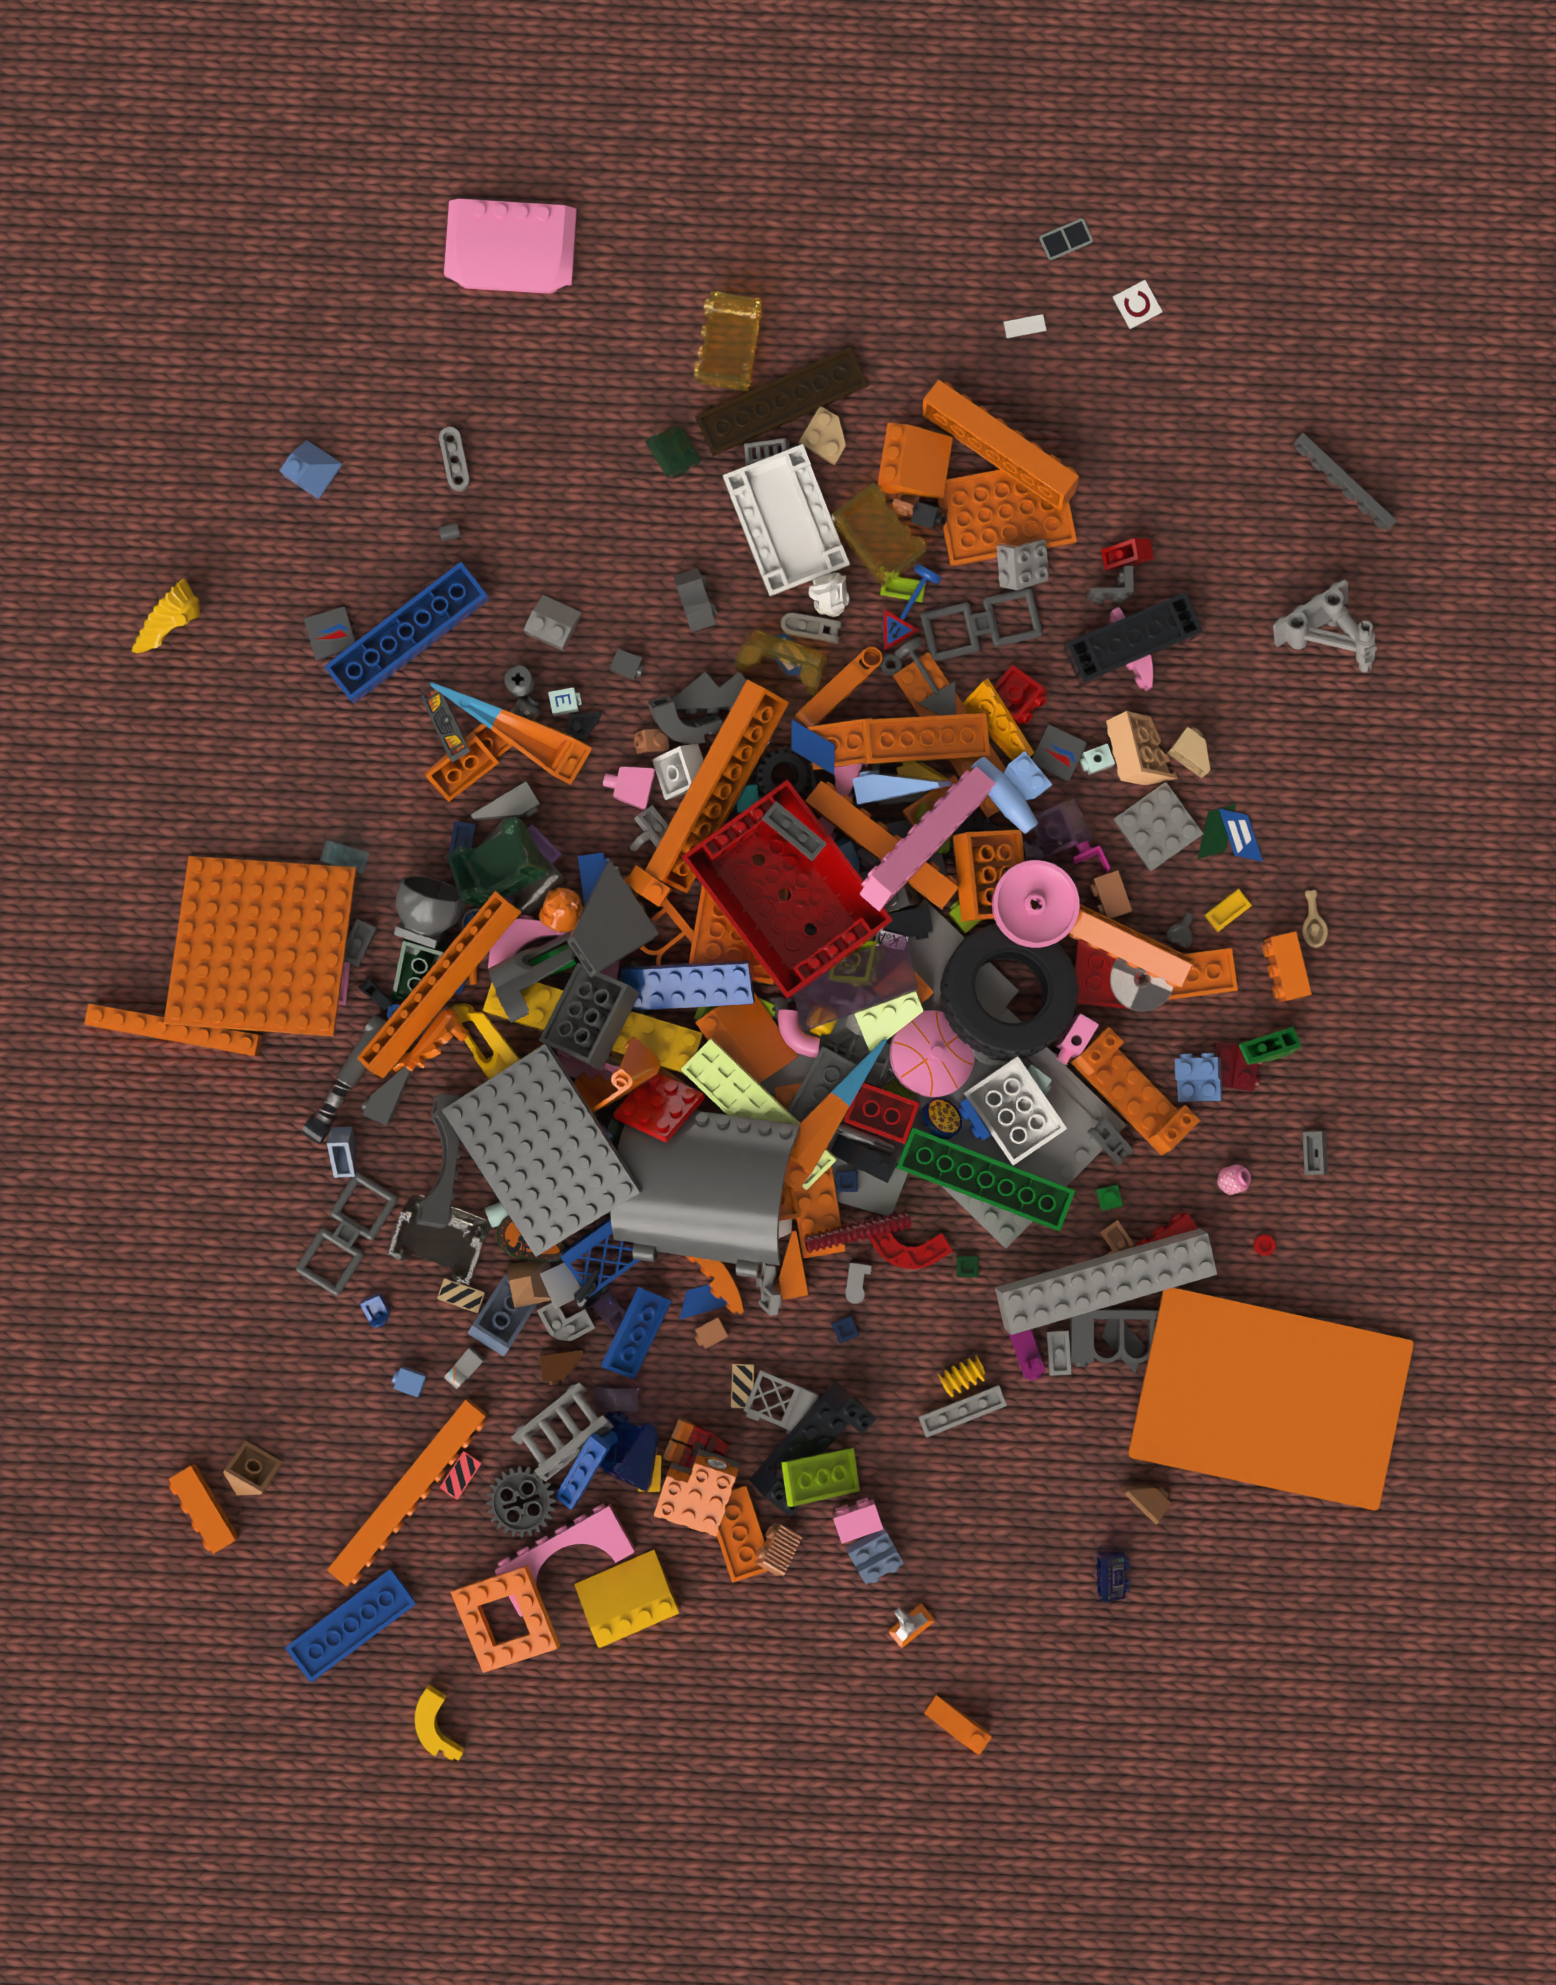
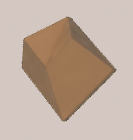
M527 1261L507 1265L514 1308L551 1301L540 1276L541 1273L551 1269L550 1262Z
M245 1440L223 1473L236 1495H261L268 1489L282 1465V1461Z

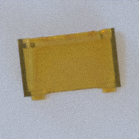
M760 630L748 633L738 651L735 660L736 669L746 672L751 665H760L762 657L766 656L801 668L800 680L803 684L807 685V693L814 696L818 693L828 664L827 656L823 652Z

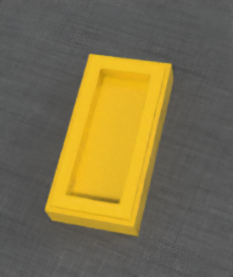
M1237 889L1204 916L1213 928L1219 932L1252 905L1240 889Z

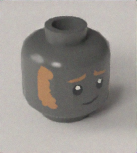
M530 696L528 698L519 697L509 711L535 722L541 715V710L538 707L539 702Z

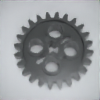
M519 1466L517 1472L512 1467L510 1468V1475L503 1471V1479L497 1476L495 1480L498 1484L490 1485L494 1492L487 1493V1496L492 1498V1500L486 1502L487 1505L492 1506V1509L487 1513H494L495 1515L491 1521L498 1520L497 1529L504 1526V1534L512 1530V1537H515L520 1532V1536L523 1538L526 1531L530 1536H533L534 1529L538 1533L541 1532L540 1525L544 1527L549 1525L545 1519L554 1518L549 1512L557 1509L551 1505L557 1501L556 1498H551V1495L556 1490H549L548 1488L552 1482L545 1483L543 1479L538 1477L536 1472L531 1473L532 1469L530 1466L527 1467L525 1472L523 1466ZM526 1482L531 1483L534 1487L531 1494L524 1490ZM505 1489H510L513 1492L511 1500H507L504 1497ZM537 1494L540 1495L539 1499L528 1501L523 1505L519 1504L507 1509L504 1508V1505L516 1502L520 1497L521 1499H526ZM532 1503L539 1505V1514L536 1515L531 1512L530 1506ZM511 1510L518 1511L520 1516L518 1521L511 1519Z

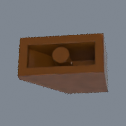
M584 1349L541 1354L542 1381H548V1385L560 1384L561 1380L566 1378L584 1355Z

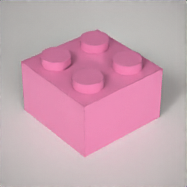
M868 1497L857 1500L856 1505L848 1507V1504L835 1508L836 1512L832 1513L842 1544L883 1530L873 1499L869 1500Z

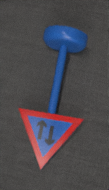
M916 563L914 571L922 576V579L901 616L898 618L883 609V651L919 631L916 627L905 622L904 619L926 581L929 580L938 584L942 577Z

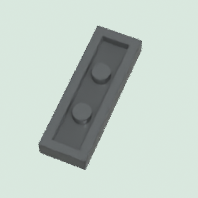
M777 801L762 817L764 822L811 861L827 845L825 841Z

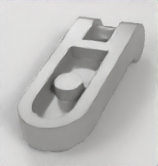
M788 613L781 620V628L787 635L838 644L839 642L837 635L842 625L840 621L797 613ZM824 626L830 628L829 634L823 633Z

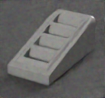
M782 438L744 444L746 465L748 466L771 457L770 447H773L774 455L779 454V446H782V452L789 450V440ZM763 447L765 451V458H762L761 448ZM752 448H756L757 459H753Z

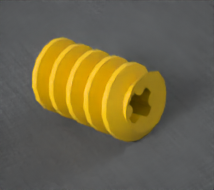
M975 1355V1362L970 1358L967 1359V1366L960 1362V1370L952 1366V1374L947 1370H944V1377L938 1374L945 1391L951 1397H954V1389L962 1393V1385L967 1390L970 1389V1381L975 1386L977 1385V1378H980L983 1382L985 1381L986 1373L977 1355Z

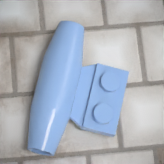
M1025 751L1008 764L1004 773L984 756L971 766V769L973 770L977 766L996 783L988 796L1007 819L1024 834L1028 833L1038 824V821L1026 801L1036 799L1052 786L1051 782Z

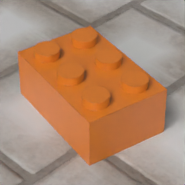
M1297 932L1265 939L1262 950L1264 956L1268 957L1270 965H1267L1269 977L1274 980L1275 986H1272L1274 998L1278 999L1280 1003L1312 995Z

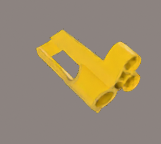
M465 1003L454 1004L448 1008L458 1015L457 1021L462 1026L463 1022L473 1021L493 1050V1056L486 1060L471 1036L464 1033L467 1036L464 1041L489 1080L520 1060L484 1012H476L473 1006Z

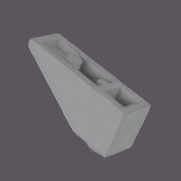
M524 782L474 812L471 816L475 821L515 818L525 815L530 817L539 811L538 807L541 805L528 783Z

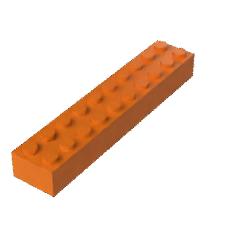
M746 680L653 857L649 861L645 872L672 887L688 893L696 876L681 856L724 826L789 702L769 690Z

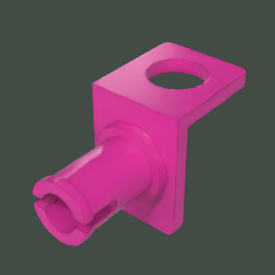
M1079 832V836L1075 834L1071 837L1079 852L1077 856L1073 857L1074 865L1098 855L1105 872H1110V866L1100 846L1091 848L1084 832Z

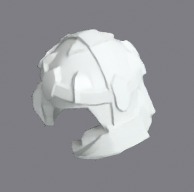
M834 572L814 579V585L809 586L808 594L815 600L814 607L817 612L833 617L839 616L850 600L846 588V575L841 576L840 573Z

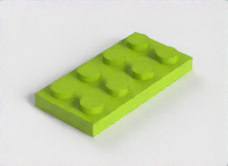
M846 1448L781 1462L788 1507L860 1491L854 1448Z

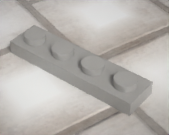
M996 1385L920 1415L918 1418L927 1438L1003 1408L1007 1404L999 1385Z

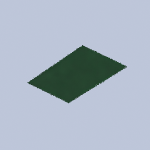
M1236 804L1220 809L1235 812ZM1219 809L1210 811L1207 814L1197 860L1226 851L1228 835Z

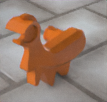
M452 1009L441 1011L411 1052H405L390 1071L396 1074L404 1066L411 1072L416 1065L424 1068L426 1066V1059L434 1058L441 1054L442 1051L439 1049V1046L447 1043L453 1035L459 1041L465 1040L467 1036L464 1033L469 1035V1030L457 1021L458 1015Z

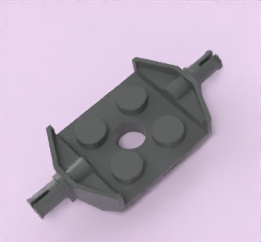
M851 1032L840 1043H835L825 1038L824 1042L827 1044L823 1043L822 1045L857 1065L861 1062L864 1054L870 1053L864 1036L857 1035L854 1032ZM885 1043L864 1082L882 1089L896 1078L890 1063L889 1044Z

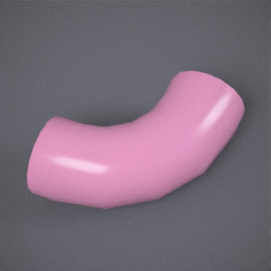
M779 1010V1032L785 1043L796 1053L816 1058L819 1052L820 1037L808 1035L802 1030L799 1022L800 1012Z

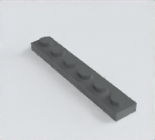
M1304 433L1294 442L1297 452L1302 456L1306 455L1311 460V464L1318 471L1322 470L1327 475V479L1331 484L1338 485L1343 490L1342 493L1349 500L1353 499L1358 504V508L1365 515L1369 514L1374 519L1373 522L1378 528L1387 531L1397 520Z

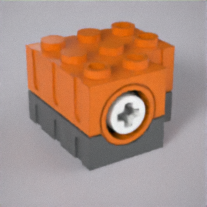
M701 1449L698 1450L693 1468L683 1467L671 1462L654 1516L667 1519V1521L685 1525L688 1528L706 1532L717 1537L740 1462Z

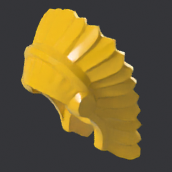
M185 578L181 579L175 587H172L171 591L167 592L164 598L159 599V604L153 607L154 611L148 614V619L144 620V627L139 631L140 635L135 638L136 643L133 644L132 652L139 654L152 648H158L161 646L164 637L173 628L184 626L190 620L201 616L199 598L194 596Z

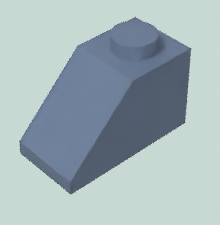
M332 1127L327 1147L334 1178L355 1177L356 1142L353 1127Z

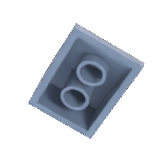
M505 1274L467 1334L504 1356L538 1303L514 1308L508 1275Z

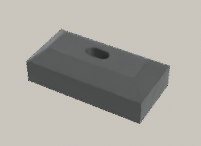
M1326 1131L1303 1132L1304 1174L1327 1175Z

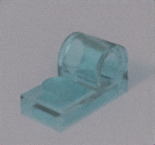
M325 840L320 862L333 866L356 867V872L364 874L369 853Z

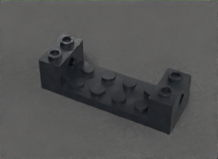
M1185 592L1069 641L1063 649L1080 687L1099 680L1104 674L1177 643L1179 646L1198 638L1203 630Z
M835 1381L751 1476L749 1481L767 1500L791 1517L801 1505L787 1506L781 1462L823 1454L848 1424L852 1425L861 1434H864L877 1417L861 1401Z

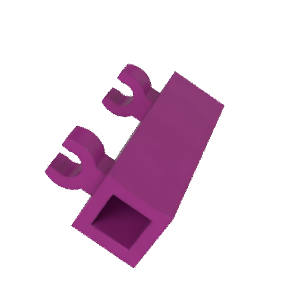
M1031 1329L1013 1335L1008 1332L1023 1377L1025 1379L1029 1378L1030 1381L1041 1378L1042 1373L1046 1372Z

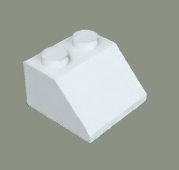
M698 744L679 746L652 759L665 800L687 793L703 763Z

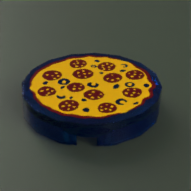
M935 1097L929 1100L922 1108L923 1122L926 1127H930L933 1135L941 1139H950L961 1130V1115L956 1106L950 1101Z

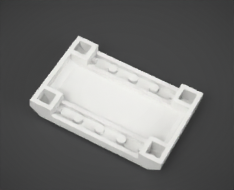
M803 444L723 475L729 495L770 597L850 566Z

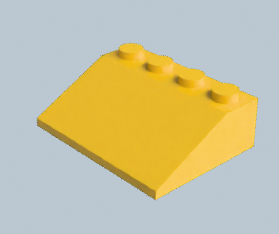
M655 1549L574 1584L598 1648L675 1616L680 1612Z

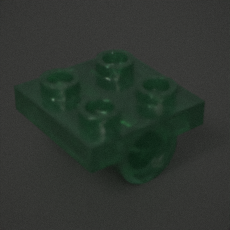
M680 426L656 434L645 441L667 478H678L690 468L698 466L702 462Z

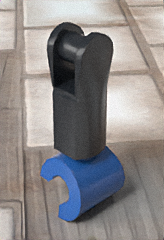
M367 976L362 986L359 985L358 988L382 1010L387 1012L388 1019H390L400 1005H394L395 1001ZM372 986L377 989L373 994L369 992Z

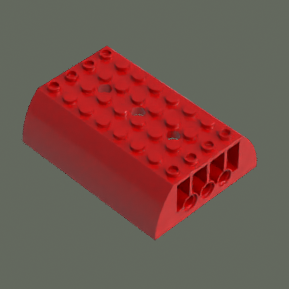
M788 779L681 856L787 999L803 990L892 922V918L884 908L878 911L860 895L864 888L861 884L864 881ZM776 801L827 843L813 861L762 820V817ZM757 854L765 858V863L761 866L755 865L752 861V858ZM782 889H787L791 897L789 900L783 901L779 898L778 892ZM807 924L816 926L817 931L814 935H807L805 933L804 927Z

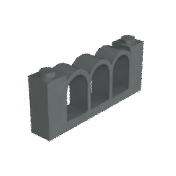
M1098 1309L1071 1317V1362L1075 1363L1077 1367H1088V1363H1094V1358L1100 1362L1109 1363L1114 1362L1121 1355L1130 1362L1140 1363L1146 1361L1149 1358L1155 1330V1319H1157L1159 1309ZM1094 1319H1117V1347L1114 1353L1109 1356H1099L1094 1349ZM1124 1319H1147V1348L1140 1356L1132 1357L1125 1351Z

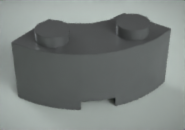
M698 568L674 575L673 577L691 632L716 625L714 616H717L714 603H709L705 588L708 587L705 575L701 576Z

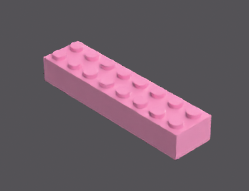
M977 766L971 772L967 770L959 779L960 781L951 786L944 798L941 797L933 806L934 808L931 811H927L921 818V822L918 825L915 824L907 833L908 835L895 845V849L885 855L880 865L875 866L869 872L868 877L861 884L864 888L860 895L878 911L894 897L981 805L996 783Z

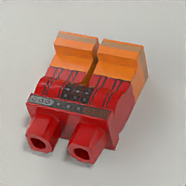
M679 1418L663 1459L693 1468L699 1449L724 1456L728 1444L718 1439V1435Z

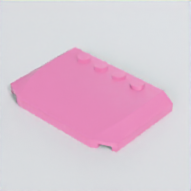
M472 199L450 200L444 267L445 277L454 280L460 286L467 289L551 294L561 287L572 285L577 209L566 205Z

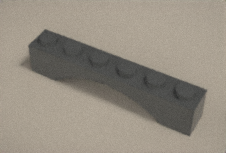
M441 1093L434 1097L431 1119L441 1139L442 1165L434 1187L419 1203L417 1224L443 1228L452 1219L450 1204L455 1197L453 1182L457 1179L458 1168L455 1167L456 1160L460 1157L461 1147L458 1146L459 1136L442 1110L461 1097Z

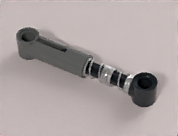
M376 1014L369 1020L363 1035L336 1076L339 1078L337 1085H334L333 1091H330L325 1098L327 1101H324L325 1104L322 1109H319L320 1112H317L315 1116L312 1115L301 1131L302 1135L319 1145L324 1141L331 1129L329 1125L332 1121L331 1117L336 1115L335 1111L341 1107L343 1099L346 1098L347 1091L351 1090L350 1087H356L367 1069L357 1057L385 1025L386 1020Z

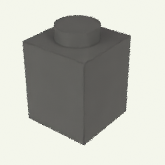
M618 649L610 670L613 673L635 681L637 676L641 677L645 665L642 664L643 660L641 657Z

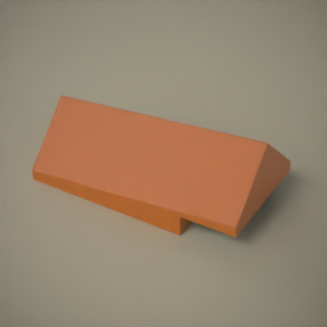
M481 723L465 737L471 750L469 753L454 762L446 754L427 770L424 775L444 798L450 802L499 764L497 758L513 745Z

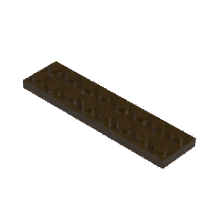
M848 347L695 416V420L713 457L816 411L820 407H825L868 387V384L851 347Z

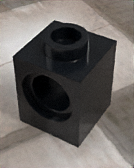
M916 501L911 523L930 529L943 530V526L947 522L948 509Z

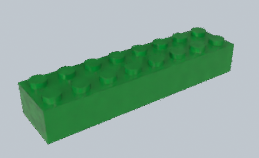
M913 1127L910 1129L896 1166L897 1169L1059 1232L1075 1193V1190Z

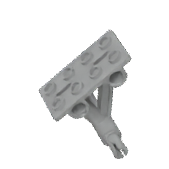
M1346 580L1334 583L1329 590L1315 595L1310 602L1304 606H1298L1294 609L1293 613L1279 618L1273 625L1274 644L1277 647L1288 642L1292 648L1302 649L1307 646L1308 641L1354 651L1356 652V660L1359 663V670L1364 673L1368 672V667L1371 671L1372 662L1375 660V651L1377 650L1372 623L1362 621L1363 626L1361 623L1357 625L1351 618V613L1345 607V604L1348 602V582ZM1326 624L1332 627L1339 626L1345 635L1321 630L1320 628Z

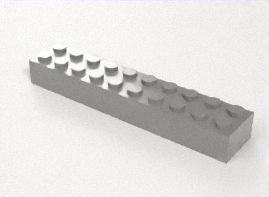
M1199 1228L995 1287L1004 1329L1013 1335L1217 1275L1208 1233Z

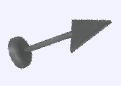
M915 638L895 652L896 657L903 659L910 655L934 692L932 696L920 702L919 705L940 716L956 715L955 681L940 691L937 689L915 654V651L923 645L921 638Z

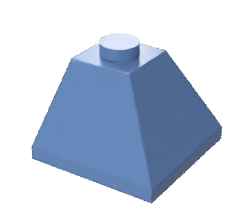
M306 440L290 454L279 471L285 478L317 499H320L343 464Z

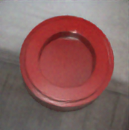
M1261 1234L1254 1239L1253 1248L1257 1254L1268 1256L1274 1252L1276 1243L1270 1235Z

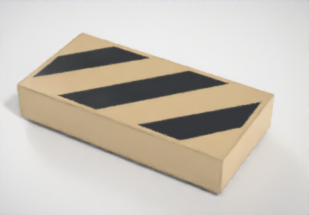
M444 1278L437 1299L479 1313L486 1292Z
M732 1364L731 1408H745L753 1389L754 1364Z

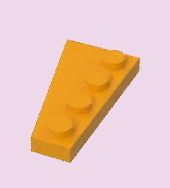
M987 678L963 702V705L969 714L986 713L988 735L1012 761L1024 751L1031 757L1034 751Z

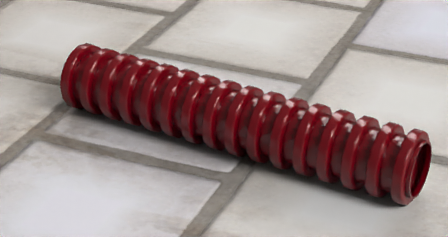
M903 1210V1213L898 1211L895 1215L893 1213H890V1216L883 1215V1218L878 1216L877 1219L870 1218V1221L866 1219L862 1223L857 1221V1224L851 1223L850 1226L845 1224L844 1227L838 1226L837 1229L833 1227L830 1231L825 1229L824 1232L818 1231L817 1234L815 1232L811 1233V1235L805 1234L804 1242L807 1251L812 1253L813 1250L819 1251L820 1248L825 1250L826 1247L832 1248V1245L837 1247L840 1243L842 1245H845V1242L852 1243V1240L857 1242L860 1238L861 1240H865V1237L869 1239L872 1235L877 1237L878 1234L884 1235L885 1232L890 1234L891 1231L897 1232L898 1229L902 1231L905 1227L910 1229L911 1219L907 1210Z

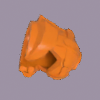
M558 887L553 891H549L543 908H541L539 913L542 925L556 932L573 930L583 910L580 897L569 888L563 889Z

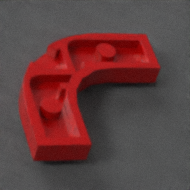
M887 1232L884 1235L878 1234L877 1237L872 1235L869 1238L882 1258L895 1266L906 1269L927 1267L953 1252L942 1233L916 1247H907L900 1244L891 1233L888 1234Z

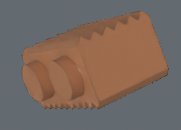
M774 1524L768 1528L765 1535L767 1537L765 1544L760 1546L756 1553V1557H758L756 1564L774 1575H785L802 1536L783 1524Z

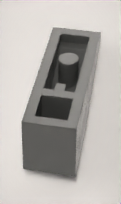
M404 1067L370 1096V1099L366 1098L362 1106V1110H364L363 1116L384 1125H389L412 1072Z

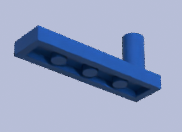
M608 1431L601 1437L595 1432L590 1435L555 1497L570 1510L576 1507L611 1445L617 1441L615 1432Z

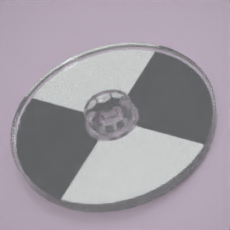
M1120 957L1116 959L1110 973V987L1115 998L1124 1007L1133 1011L1147 1012L1159 1008L1169 999L1174 987L1167 984L1165 979L1159 976L1158 978L1152 977L1146 973V970L1140 967H1131L1126 963V960ZM1142 974H1145L1146 979L1149 980L1148 983L1138 984L1139 980L1136 977H1141Z

